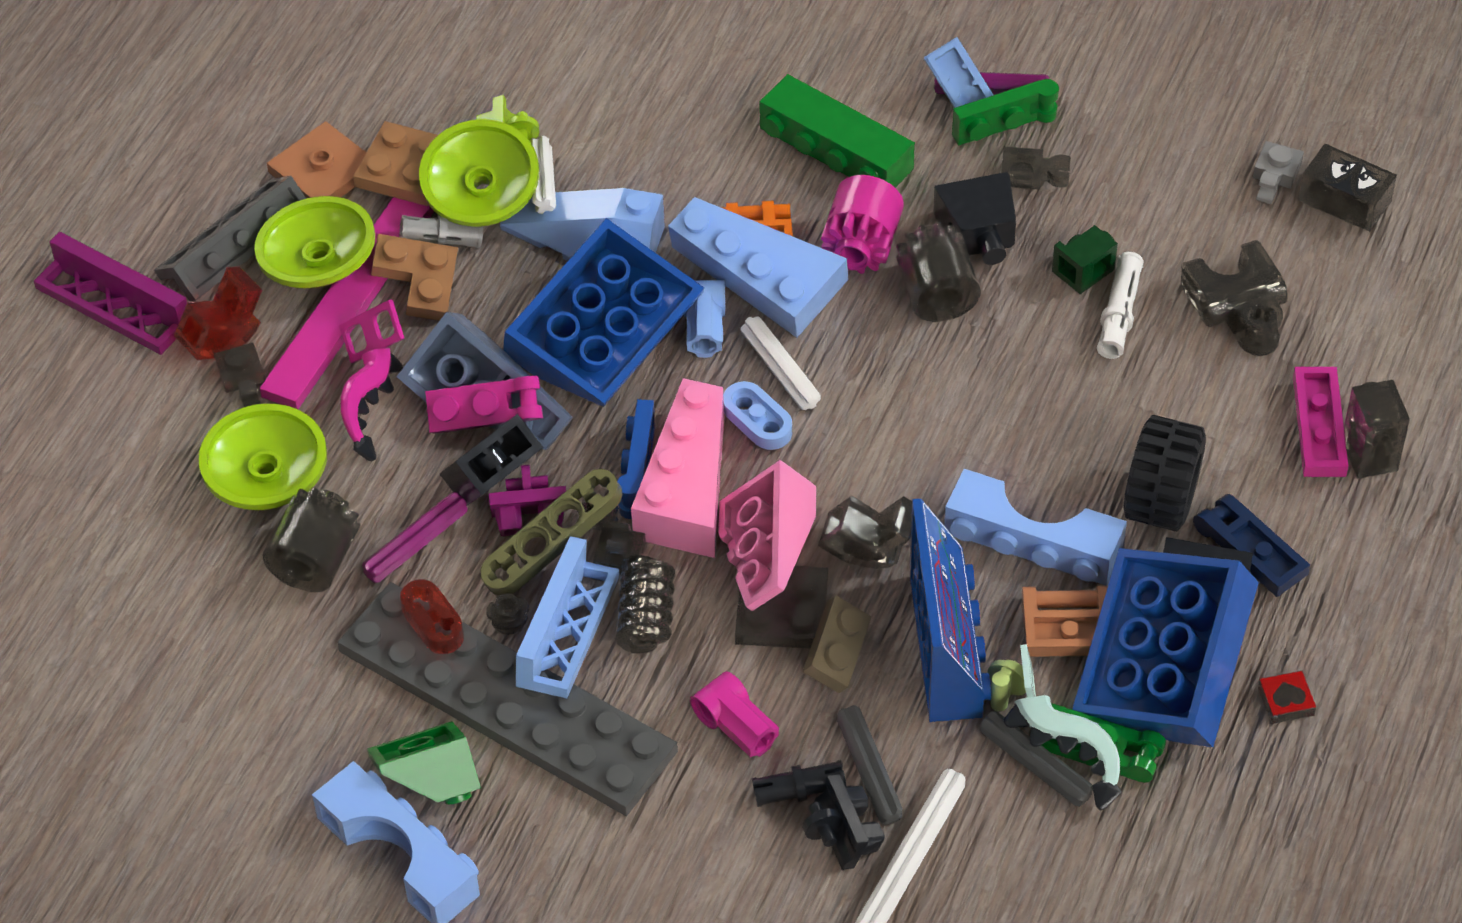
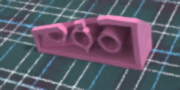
M781 460L719 501L718 533L721 540L728 545L730 551L726 555L729 562L737 569L738 573L735 579L745 606L751 611H754L784 591L816 518V486Z

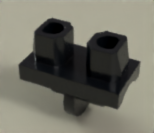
M840 774L830 775L825 779L827 786L824 792L816 797L814 802L808 806L811 815L803 822L802 828L807 838L811 840L822 839L824 846H832L842 870L853 869L861 855L878 852L885 835L879 823L875 821L861 823L858 817L863 816L868 808V797L863 786H845Z

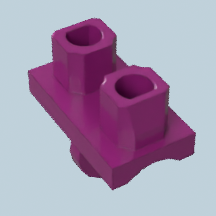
M530 464L521 465L522 478L505 479V492L489 493L492 518H496L500 535L503 537L514 536L523 528L521 515L534 513L539 515L566 492V486L549 487L548 475L531 477ZM564 511L559 515L557 520L558 526L562 528L564 523Z

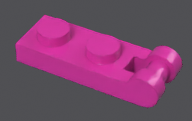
M523 376L509 380L425 391L429 433L436 434L503 425L516 414L524 422L542 419V405H537L536 390L540 389L539 376ZM519 393L521 407L513 409L511 394Z

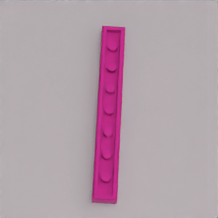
M395 197L392 198L374 224L375 243L369 257L352 274L331 285L261 385L260 393L262 398L296 409L300 408L344 344L339 325L365 312L388 280V278L371 275L378 234L399 237L402 215L430 218L434 210L429 205L425 206Z

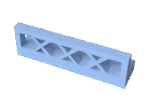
M570 536L516 654V687L566 699L569 696L619 579L618 568L586 561V539ZM583 576L605 581L602 586L586 591L581 584ZM585 605L591 614L573 621L568 611ZM572 635L578 644L560 651L554 642ZM557 665L564 672L562 681L540 676L541 671Z

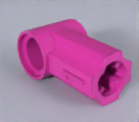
M723 672L690 697L691 707L700 721L710 729L719 727L750 758L753 756L760 757L767 752L779 736V727L750 701L746 688L731 672Z

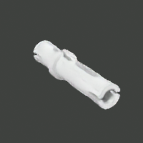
M1124 252L1122 256L1119 255L1108 307L1101 314L1102 332L1097 345V351L1105 358L1117 359L1119 355L1122 356L1126 334L1133 326L1134 316L1132 308L1144 264L1143 258L1134 252Z

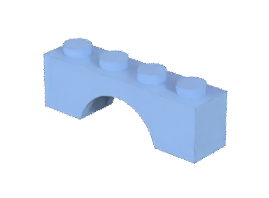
M963 469L945 507L944 526L959 540L972 541L993 548L999 553L1012 554L1033 561L1041 567L1054 568L1075 575L1083 581H1093L1107 586L1118 550L1124 547L1127 521L1087 508L1075 517L1063 522L1042 523L1033 521L1019 514L1010 505L1005 494L1004 481Z
M353 761L312 794L317 818L347 846L364 840H384L396 844L407 852L411 857L410 866L403 878L407 899L430 923H448L480 896L477 879L479 871L474 862L466 854L460 853L457 855L450 849L443 834L435 826L429 825L426 827L419 821L412 806L405 799L399 797L396 800L388 793L382 779L372 770L366 773Z

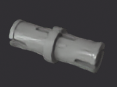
M402 215L399 237L442 245L480 248L483 238V226L459 225L448 221V219L440 215L437 219Z

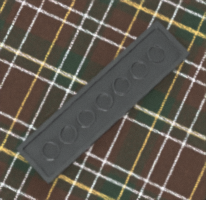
M392 582L384 588L337 642L339 652L626 817L678 752L676 741L574 684L567 699L516 687L517 652ZM548 669L541 671L540 674L541 677L558 681L563 679Z

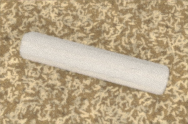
M541 136L539 139L532 138L530 140L536 151L539 163L538 185L532 196V203L539 214H543L545 211L552 212L556 207L552 146L549 145V138Z
M758 316L754 318L748 317L745 320V324L741 327V333L801 410L814 409L821 399L818 390L764 321Z

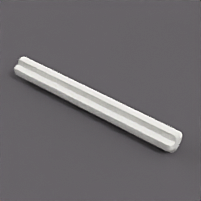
M953 769L943 771L855 923H887L965 788L966 780L962 773L956 772Z

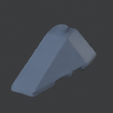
M446 312L396 377L426 402L425 391L509 380L530 375L463 314ZM540 386V389L536 390L537 405H542L543 418L525 421L524 423L544 447L542 449L548 450L573 417ZM511 394L513 409L521 407L520 394ZM502 425L489 426V427L494 428V429L497 430V429H498L499 427H501Z

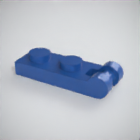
M637 399L635 416L627 417L626 441H631L630 449H623L621 474L623 475L618 479L622 488V498L618 504L619 513L626 519H632L631 507L652 456L656 427L654 400Z

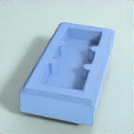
M958 37L924 57V61L954 108L993 96V93Z

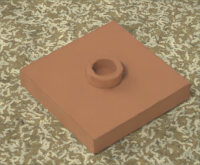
M325 121L267 162L268 172L275 178L292 176L306 198L319 196L342 197L355 188L353 176L367 152Z

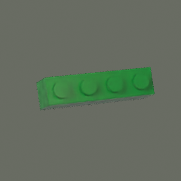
M789 74L759 101L760 129L764 130L771 137L778 138L795 147L802 154L809 155L826 164L835 172H840L848 177L855 175L878 177L896 188L914 169L915 142Z

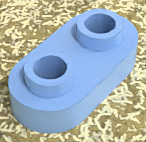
M743 381L734 383L725 390L723 394L725 416L757 446L767 450H775L789 443L792 437L791 416L763 389L752 382ZM741 407H748L749 409L743 410V409H739V408H741Z

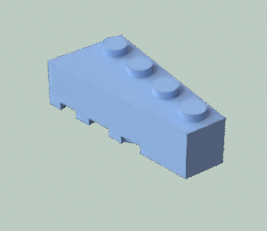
M696 197L668 225L672 248L716 280H725L727 288L796 338L848 281L847 258Z

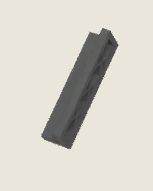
M292 176L270 179L155 268L154 271L160 280L174 278L189 301H196L255 254L254 247L258 232L272 215L294 202L307 198Z

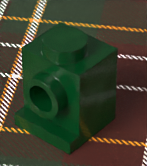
M1094 225L1083 234L1073 236L1067 245H1064L1061 241L1054 245L1052 272L1076 292L1082 294L1115 270L1118 243L1108 232L1102 231Z

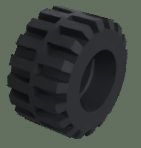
M1151 415L1145 422L1134 452L1125 490L1123 508L1126 519L1176 532L1183 526L1192 504L1206 445V435L1203 427L1157 415Z

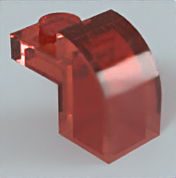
M240 266L227 267L213 301L187 302L174 337L196 360L226 356L247 343L260 326L261 322L253 315V312L263 290Z

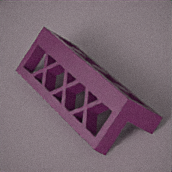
M60 231L49 241L54 261L34 280L37 290L160 355L191 325V317L185 296ZM62 271L75 277V283L57 286L52 281ZM98 290L106 294V300L88 302L82 297V293ZM132 307L137 310L138 316L120 319L114 316L113 310ZM162 323L169 327L159 338L145 332V326Z

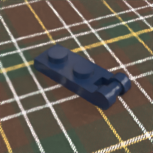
M1225 494L1215 502L1213 509H1204L1193 517L1194 526L1204 537H1211L1223 548L1253 553L1250 573L1276 597L1309 575L1310 564L1233 495ZM1224 521L1232 523L1227 526Z

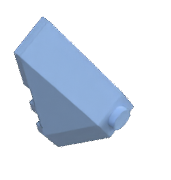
M627 188L555 192L556 207L552 212L545 211L543 214H539L536 212L531 198L522 210L500 223L501 230L539 248L547 246L562 253L563 259L568 261L607 218L656 253L665 227L663 195Z

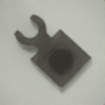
M1004 146L1001 173H1009L1011 187L1040 189L1041 181H1048L1049 184L1055 187H1068L1069 172L1066 171H1070L1071 157L1059 154L1051 158H1043V149Z

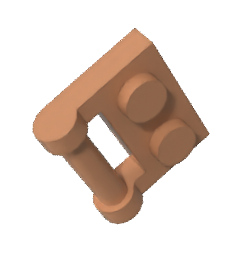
M1096 586V590L1036 591V587H1022L1025 644H1027L1030 657L1088 656L1108 586ZM1084 607H1096V609H1081V610H1038V609H1037V608H1084Z

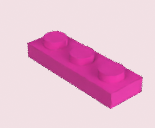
M1295 367L1293 383L1303 477H1346L1348 458L1337 367Z

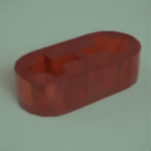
M425 579L414 580L405 585L400 594L402 612L424 644L432 652L438 654H449L456 651L464 641L462 621L439 588L433 582ZM420 598L424 602L428 601L429 610L426 611L421 603L414 602L413 600ZM439 623L443 630H451V633L446 636L442 632L436 633L435 624Z

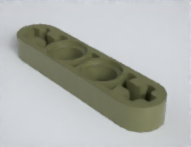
M596 469L587 473L487 557L480 570L481 578L487 588L493 594L502 597L515 593L563 553L570 536L580 538L615 509L621 501L622 488L614 474L605 469ZM599 484L604 488L606 487L609 492L604 497L596 494L594 488ZM582 497L584 498L586 503H588L592 508L588 512H586L582 503L579 501V499ZM568 509L577 510L579 512V519L575 525L569 528L558 526L557 520L563 511ZM542 537L546 540V546L542 553L536 556L525 554L524 548L530 539ZM515 553L525 564L522 568L512 558ZM502 568L504 571H507L508 579L502 581L500 578H497L496 570Z

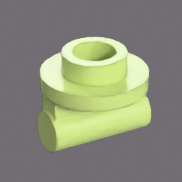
M995 660L991 663L987 671L992 681L990 705L995 711H1004L1008 707L1011 694L1019 696L1026 693L1023 667L1013 660Z

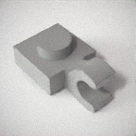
M1269 141L1265 142L1253 173V178L1260 180L1259 186H1261L1256 200L1272 204L1279 186L1291 189L1302 164L1304 151Z

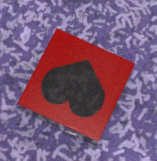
M1303 671L1259 679L1258 689L1271 724L1315 716L1316 705Z

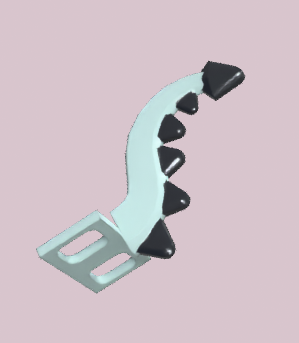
M1027 644L1020 645L1027 698L1018 699L1014 702L1015 705L1004 718V724L1009 728L1031 727L1030 744L1033 747L1041 746L1055 738L1063 754L1070 753L1080 743L1079 758L1082 761L1098 757L1099 761L1091 767V772L1102 776V781L1093 784L1092 787L1097 809L1100 811L1106 809L1122 793L1117 786L1120 774V758L1117 747L1110 735L1097 723L1082 716L1055 710L1052 707L1049 696H1036L1033 667Z

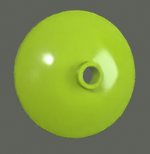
M489 119L461 122L441 132L426 148L419 167L421 190L429 206L438 215L448 219L450 222L472 227L497 224L517 214L532 198L539 180L537 154L528 138L509 124ZM481 184L489 185L484 189H477Z
M319 196L294 202L272 215L258 232L254 250L260 269L274 282L294 288H318L336 283L356 271L372 252L376 234L372 219L362 206L341 197Z
M256 404L238 409L226 415L208 431L199 450L200 473L210 492L231 506L248 510L278 508L301 498L318 482L327 462L325 437L318 424L304 412L281 404Z

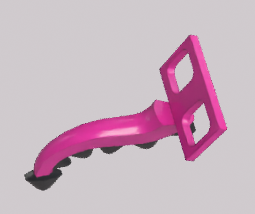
M387 300L339 325L350 362L356 363L363 359L364 367L353 374L343 386L340 399L342 420L349 436L354 442L353 450L368 461L376 460L377 455L372 438L362 433L367 423L358 417V414L366 415L369 413L366 401L371 405L379 402L378 390L387 394L392 393L394 386L389 374L400 372L403 369L402 363L391 353L390 348H387L405 339L393 300ZM387 310L394 327V334L383 339L377 323V316ZM360 324L367 345L364 350L356 353L351 341L350 329Z

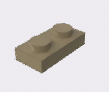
M837 595L826 602L803 672L837 693L848 688L871 616Z

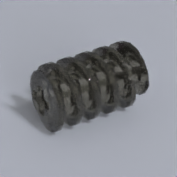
M630 556L623 559L621 565L619 614L616 622L618 629L615 640L622 649L628 652L647 653L657 648V644L668 641L672 635L669 625H671L673 620L671 610L674 605L672 595L675 591L673 581L676 577V571L669 563L649 556Z

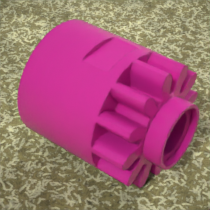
M855 175L844 179L837 188L821 236L823 241L821 248L847 258L848 270H857L858 273L864 274L868 266L871 270L878 271L880 263L884 264L887 261L893 243V235L897 230L904 208V201L899 191L887 181L874 176Z

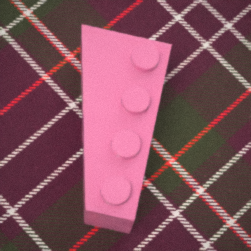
M685 378L682 379L631 507L633 539L715 558L724 431L723 387Z

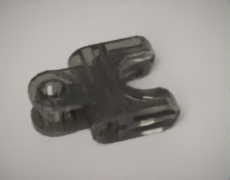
M1258 240L1241 244L1242 249L1238 262L1239 273L1223 275L1211 270L1201 258L1183 262L1181 265L1182 288L1206 326L1213 327L1227 323L1240 347L1252 355H1268L1277 349L1280 339L1278 328L1282 325L1283 310L1280 305L1287 302V287L1281 273Z

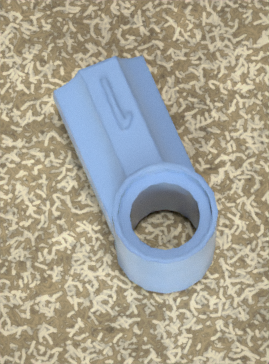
M694 280L704 287V292L685 312L684 317H687V351L696 354L697 357L708 358L712 357L716 352L722 351V317H725V280Z

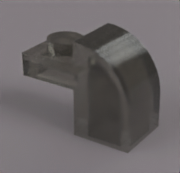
M850 496L828 512L818 546L849 564L872 569L894 566L898 563L902 546L911 538L912 501L903 496L879 513L854 496Z

